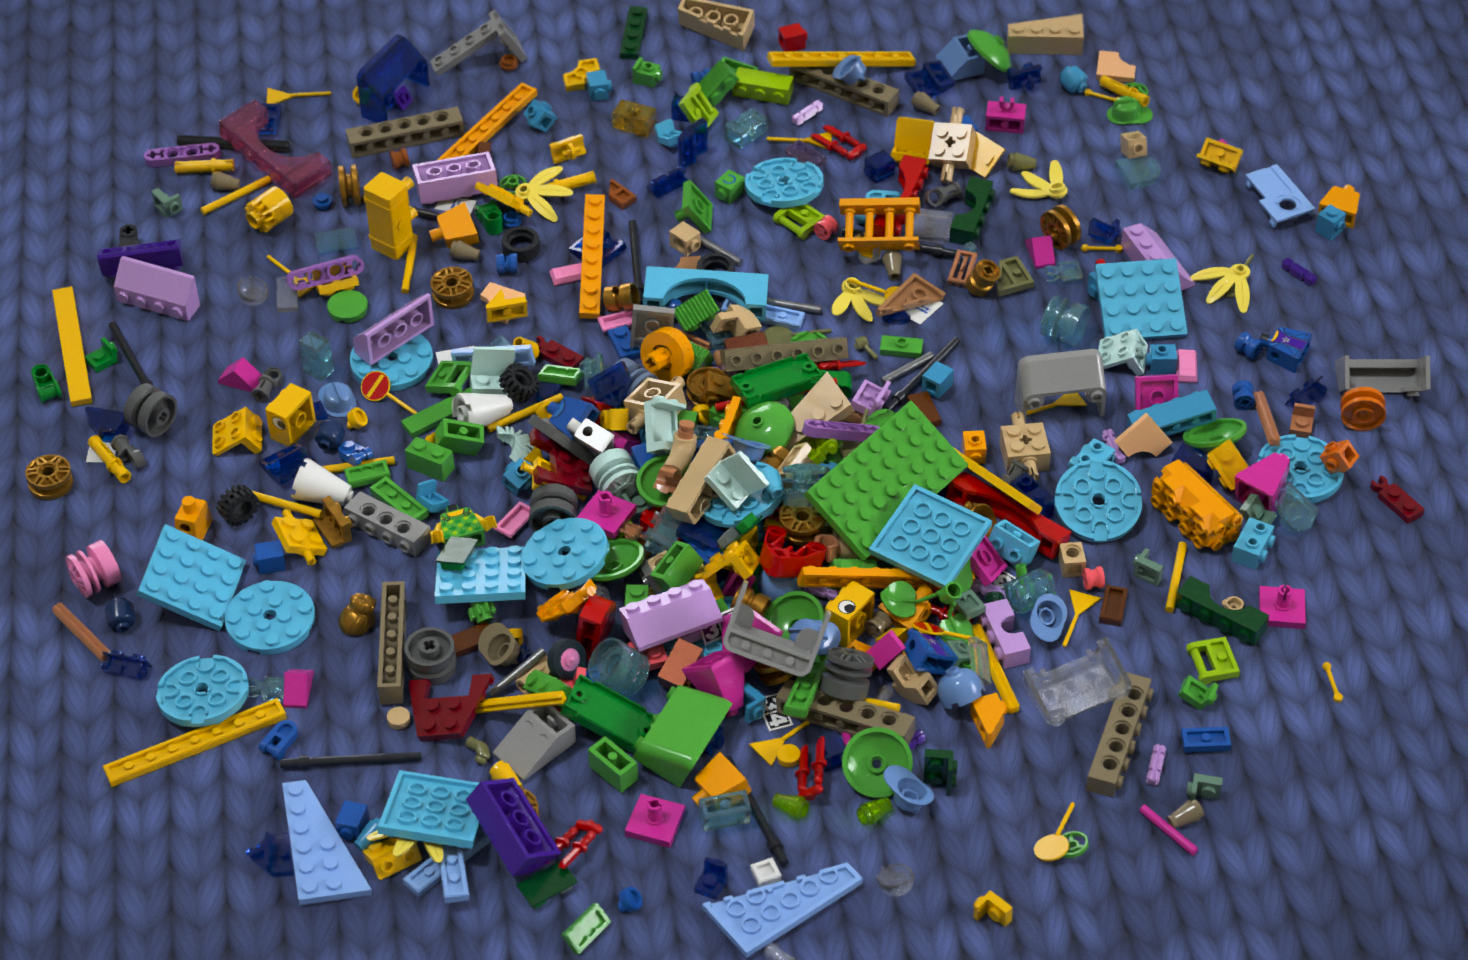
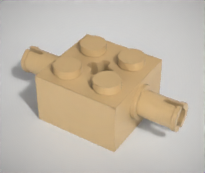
M952 107L950 123L934 122L928 159L933 167L942 168L940 182L947 184V181L948 184H952L954 169L971 170L977 133L973 125L962 124L964 109L958 107V110H956V107Z
M674 376L668 382L647 377L623 401L625 409H629V422L626 424L627 430L631 434L633 432L637 434L645 425L644 402L652 400L654 396H665V399L668 400L677 399L679 403L687 405L682 388L685 386L684 379L680 376Z
M1014 412L1011 415L1013 425L1001 426L999 445L1005 470L1007 473L1012 464L1011 460L1014 458L1029 467L1028 471L1024 472L1026 481L1031 483L1030 476H1032L1033 483H1035L1040 478L1038 472L1049 471L1051 452L1043 422L1026 424L1024 414L1019 412L1020 418H1018L1017 412Z

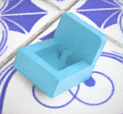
M671 119L654 125L660 144L671 148L678 146L679 142L686 140L684 132L675 130Z

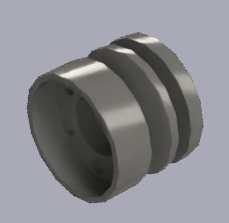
M829 648L826 654L828 659L825 660V667L829 670L824 671L822 674L820 690L830 696L845 700L859 701L866 699L870 686V681L866 677L872 675L871 667L874 666V657L852 648Z

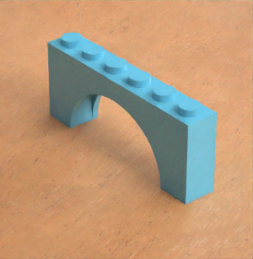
M647 266L643 305L667 307L672 299L690 294H698L707 289L713 295L727 298L737 305L750 310L758 321H766L769 274Z

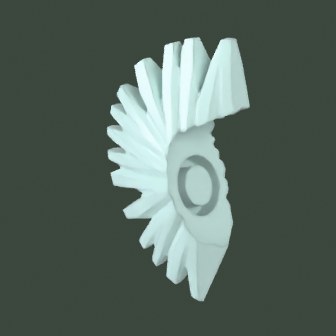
M496 426L497 438L501 439L502 442H506V444L509 443L511 446V455L509 456L511 461L516 462L519 458L524 460L534 449V446L530 445L529 435H521L522 430L515 433L513 427L509 429L508 426H505L504 430L502 427Z

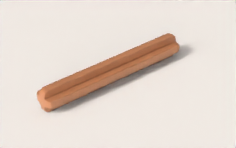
M1255 391L1253 393L1255 407L1270 446H1279L1281 438L1265 394L1262 391Z
M59 602L52 607L53 614L101 661L104 662L111 657L110 650L62 603Z

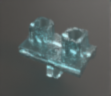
M599 352L593 359L585 358L579 365L580 372L584 374L585 389L589 392L593 389L603 392V383L608 368L604 364L603 355Z

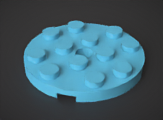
M797 158L770 159L755 165L753 171L750 174H746L745 190L754 202L765 206L778 207L779 209L803 206L815 199L823 190V174L816 165L808 161L806 163L797 162Z
M419 334L371 366L355 354L353 347L350 354L351 371L360 383L368 373L381 371L389 377L391 382L389 392L404 390L421 382L426 377L428 370L432 368V347L428 340ZM389 356H391V358H396V359L390 361V360H389Z
M1296 434L1280 436L1279 446H1270L1267 443L1261 449L1257 462L1274 452L1277 454L1283 453L1290 459V470L1280 498L1282 500L1296 503H1317L1335 494L1342 484L1344 473L1336 472L1330 474L1319 458L1328 443L1312 436L1301 438L1296 437ZM1295 468H1304L1305 470H1295Z
M1090 460L1072 466L1062 475L1056 487L1054 505L1062 525L1076 537L1089 542H1111L1125 536L1136 525L1142 510V492L1136 479L1124 467L1107 460L1102 462H1090ZM1101 497L1104 500V504L1094 505L1092 499Z
M758 461L756 462V464H753L758 471H760L764 467L770 466L766 463ZM780 476L782 488H783V491H784V485H783V482H782V479H781V476ZM763 488L750 494L734 511L720 497L713 498L710 501L711 506L702 517L715 526L726 528L733 526L736 528L741 520L751 512L757 518L762 515V519L772 515L781 503L783 495L780 498L773 499Z
M584 518L556 519L533 533L523 549L522 566L528 579L540 588L547 590L549 587H559L560 590L574 588L593 578L605 565L604 560L607 553H609V542L604 530L591 520ZM562 551H564V552H569V553H568L567 555H565V556L562 555V554H563Z
M265 580L242 589L231 600L225 612V626L231 641L246 652L248 650L260 652V655H274L295 648L309 636V631L313 624H315L316 619L314 604L309 594L299 586L284 581ZM267 614L276 616L271 620L265 619Z
M213 655V658L200 659V656H196L174 665L162 676L157 685L156 700L163 716L180 726L202 727L220 724L223 720L241 709L248 697L249 682L244 668L231 658ZM199 690H207V693H206L205 691H204V692H198V691H199Z

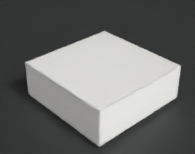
M773 858L750 865V871L758 887L781 881V874Z

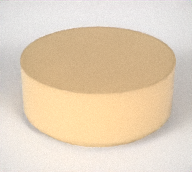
M394 707L388 711L387 722L392 729L401 730L410 724V713L406 708Z

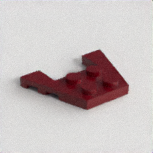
M533 428L529 433L530 445L549 453L551 471L539 465L536 466L533 470L534 483L541 485L545 482L565 485L572 489L575 494L588 497L592 492L589 465L538 429Z
M492 673L472 675L469 695L429 698L431 688L429 679L409 680L418 739L422 742L464 738L476 716V708L487 696L485 692L488 686H492L495 678Z

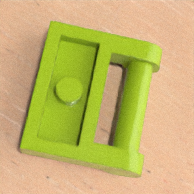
M698 82L689 87V91L678 103L698 134L704 133L719 114L718 110L712 107L701 91V86Z
M806 204L780 209L774 214L773 221L777 224H782L796 233L797 237L801 240H805L809 233L814 231V225L821 221L825 215ZM789 216L790 218H792V219L795 220L796 222H798V223H800L801 225H803V227H800V226L796 225L795 223H793L792 221H790V220L787 219L786 217Z
M1226 637L1192 642L1186 646L1187 653L1192 657L1199 674L1198 680L1202 684L1208 685L1212 681L1239 677L1240 670ZM1200 652H1206L1212 667L1211 671H1207Z

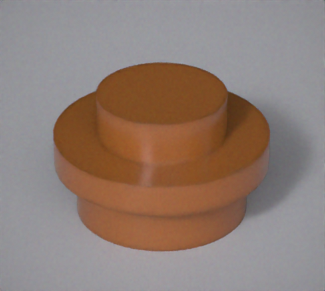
M506 54L500 60V67L503 70L512 71L518 67V60L514 55Z

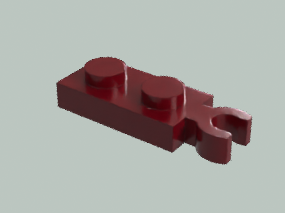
M542 336L536 337L539 346V357L553 365L578 368L584 363L582 355L552 339L547 343Z
M1382 475L1379 476V484L1374 480L1371 481L1370 489L1378 493L1377 498L1407 524L1424 515L1425 509L1397 484L1389 485L1387 479Z

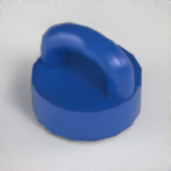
M629 886L621 890L618 902L619 911L633 912L641 908L642 897L636 888Z

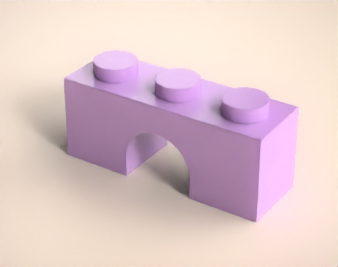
M1002 599L984 604L986 612L978 615L979 624L985 628L986 636L990 644L993 645L996 657L1001 662L1003 668L1006 669L1029 663L1031 647L1024 633L1006 632L1013 630L1015 618L1008 600Z

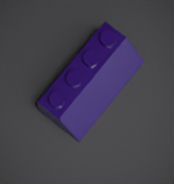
M181 239L100 249L97 254L102 276L107 275L108 278H116L122 256L171 270H178L180 266L184 265Z
M514 778L482 781L465 799L512 876L529 874L561 854Z

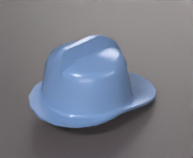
M850 55L836 66L833 71V77L852 85L858 80H865L863 74L866 71V66L861 61L860 56Z
M332 382L326 384L318 392L323 409L332 417H347V413L357 406L354 394L349 386L344 383Z
M722 433L733 439L735 452L741 451L749 457L752 464H756L757 461L759 462L762 459L766 449H771L770 445L761 442L743 440Z
M1051 593L1040 596L1031 610L1030 625L1032 631L1040 640L1053 642L1061 635L1067 618V608L1063 600Z
M807 618L798 620L792 628L788 629L790 634L789 640L795 642L798 633L804 628L819 631L822 620ZM828 622L817 655H825L829 648L839 645L841 640L840 631L832 622Z
M892 765L885 769V782L894 791V802L899 808L916 815L923 805L930 804L933 801L934 794L932 790L907 768Z

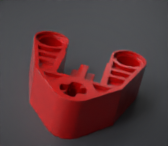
M768 526L759 558L760 564L768 575L777 578L798 577L802 567H822L827 550L825 545L819 542H809L796 552L793 551V546L783 549L787 534L786 530L779 526Z

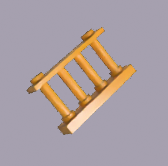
M920 197L839 198L840 214L846 216L845 238H838L839 251L873 250L876 247H879V250H920L919 237H913L914 215L921 214ZM895 214L906 215L905 237H893ZM855 215H866L865 237H853ZM874 215H886L885 237H873Z

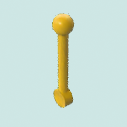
M1091 89L1084 90L1085 96H1095L1113 102L1119 98L1095 93Z
M1083 244L1081 246L1083 252L1088 250H1104L1121 253L1123 249L1121 245L1104 247Z
M1325 662L1322 668L1326 671L1334 692L1333 700L1340 703L1342 702L1343 695L1338 692L1330 670L1331 664Z

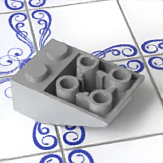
M553 706L530 708L496 747L493 755L500 761L503 760L505 763H509L515 774L524 781L576 743L575 725Z

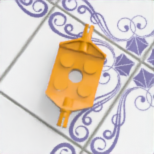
M588 579L584 586L575 593L573 591L569 592L568 589L562 590L544 604L539 605L536 614L542 622L558 620L563 614L567 616L578 613L585 606L590 596L596 594L597 587L591 579Z

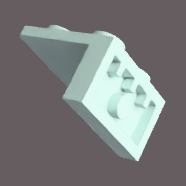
M1138 329L1125 331L1100 340L1098 350L1103 359L1104 369L1127 363L1129 369H1132L1136 376L1144 374L1145 355L1148 350V344Z
M514 347L473 348L469 377L471 393L509 395L507 392L503 393L502 390L504 388H500L499 378L505 369L514 363Z
M741 451L719 461L703 478L732 511L736 510L750 494L769 485L764 474L758 471L750 462L749 457Z

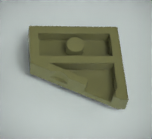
M1018 256L999 260L1001 274L997 286L998 297L1034 287V280Z

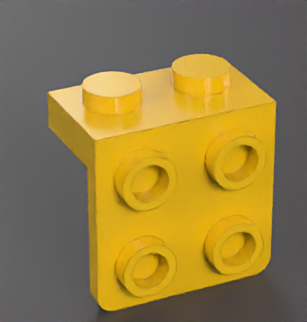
M898 117L894 148L891 151L890 159L900 163L904 155L927 159V164H929L928 157L934 121Z
M244 407L228 417L217 421L213 425L212 454L219 456L240 443L245 445L254 454L262 451L263 423L261 418L247 407Z

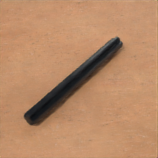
M194 135L177 136L178 146L216 143L220 149L289 152L291 147L290 141Z

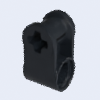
M127 224L119 229V247L140 244L135 225Z

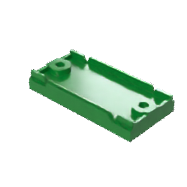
M806 352L797 355L795 359L788 357L747 370L744 374L733 375L730 379V385L738 396L741 397V400L748 409L762 402L776 401L810 390L823 377L824 373L818 369Z
M582 674L576 679L560 714L600 736H606L613 743L633 754L636 752L633 746L640 735L645 738L647 733L644 730L649 732V724H651L652 716L655 715L651 712L648 713L645 707L599 682H592L591 679Z

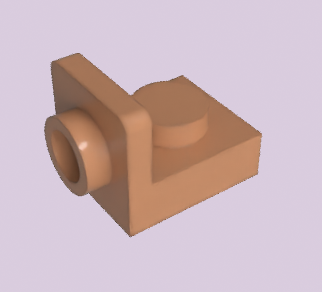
M1300 403L1294 404L1289 435L1296 434L1297 437L1303 438L1311 436L1315 406Z

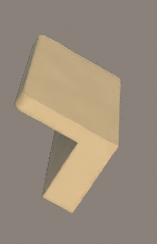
M807 442L794 445L777 469L781 476L784 490L788 494L794 492L813 464V461L807 456L812 449Z

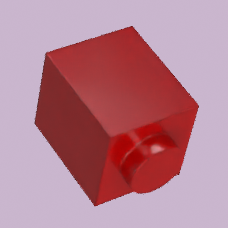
M800 23L778 28V43L784 52L806 48L808 35Z

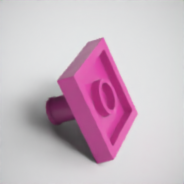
M1177 374L1135 376V410H1142L1154 404L1165 403L1178 397Z
M598 490L576 518H584L597 523L604 530L606 536L615 539L620 532V528H623L635 514L637 507L636 504L613 496L608 491Z
M986 535L970 557L971 571L975 572L985 587L991 584L1008 566Z
M1284 585L1279 587H1259V610L1270 615L1269 627L1305 629V589H1295L1289 585H1286V588H1284Z
M640 794L626 826L625 836L670 848L685 814V805Z

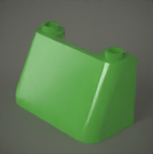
M678 685L677 688L671 687L665 697L668 699V702L645 738L641 735L633 746L636 752L632 757L679 788L733 704L725 698L683 685Z

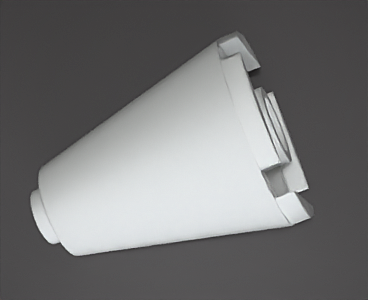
M458 393L456 394L457 396L452 398L453 417L457 416L458 421L481 424L484 427L510 415L513 409L512 400L503 394Z
M306 458L304 460L307 464L305 467L300 466L292 487L296 492L295 495L291 494L292 499L322 503L323 498L330 496L340 506H345L346 503L352 500L354 491H351V485L311 459Z

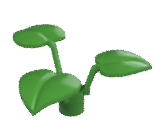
M970 558L954 581L947 583L940 591L923 598L915 599L916 592L914 588L904 581L893 582L880 593L884 607L891 614L900 618L913 616L916 612L915 604L939 597L942 603L950 604L947 613L948 619L941 621L939 627L945 631L973 636L969 620L966 621L960 613L952 617L953 609L957 605L955 601L962 593L968 591L972 585ZM939 635L945 643L947 641L962 640L969 647V651L972 648L973 641Z

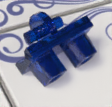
M1029 62L1025 63L1023 69L1017 70L1015 67L1008 68V88L1014 90L1026 87L1028 91L1033 90L1034 84L1041 82L1042 66Z

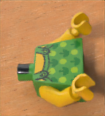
M451 504L446 508L447 513L440 515L441 522L437 523L434 530L430 532L431 544L442 542L445 546L452 536L478 539L475 547L485 545L484 530L487 532L493 527H498L495 516L483 518L477 513H473L471 508L459 509L458 505Z

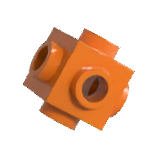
M1348 439L1328 443L1324 447L1323 453L1319 456L1330 474L1346 472L1360 457Z

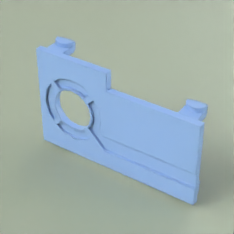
M1277 164L1245 175L1247 178L1245 182L1247 189H1252L1254 186L1264 198L1259 200V203L1271 216L1268 223L1272 228L1276 227L1279 222L1306 213L1310 216L1315 214V207ZM1291 201L1296 205V208L1285 210L1279 206V203Z

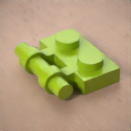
M812 438L808 442L812 449L807 456L813 461L808 471L811 472L814 468H819V464L825 462L828 452L836 454L839 447L836 439Z

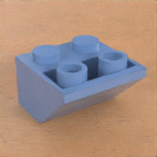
M967 34L954 37L935 56L949 82L984 74L985 59L970 43Z

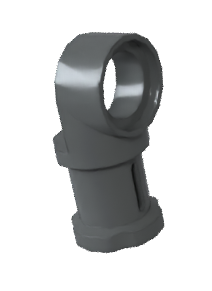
M955 181L949 186H940L928 190L924 195V202L929 207H936L947 203V200L953 198L960 199L962 197V189L958 182ZM932 192L938 196L937 203L930 201L929 197Z
M277 367L266 369L262 376L259 377L257 387L252 390V397L262 403L268 401L271 390L280 386L283 382L281 370ZM271 375H277L278 377L273 379Z
M120 434L113 438L110 446L118 452V457L122 461H130L136 470L147 465L140 449H135L134 446L129 444L127 435Z
M1013 458L1010 468L1006 474L1002 475L1001 480L1016 488L1020 484L1019 480L1023 473L1028 471L1029 467ZM992 484L991 487H993V488H995V489H997V490L999 489V488H997L996 486H994V485Z

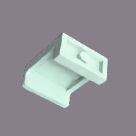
M654 396L652 400L644 402L647 453L659 456L670 453L673 435L678 431L677 412L686 409V404L679 403L677 399H665V396Z

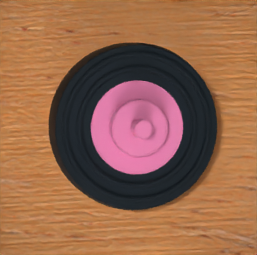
M569 638L556 641L551 646L547 656L550 672L555 677L563 680L573 679L577 667L585 668L587 661L583 645Z

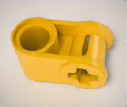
M629 409L601 411L600 426L602 428L627 430L626 424L629 422Z

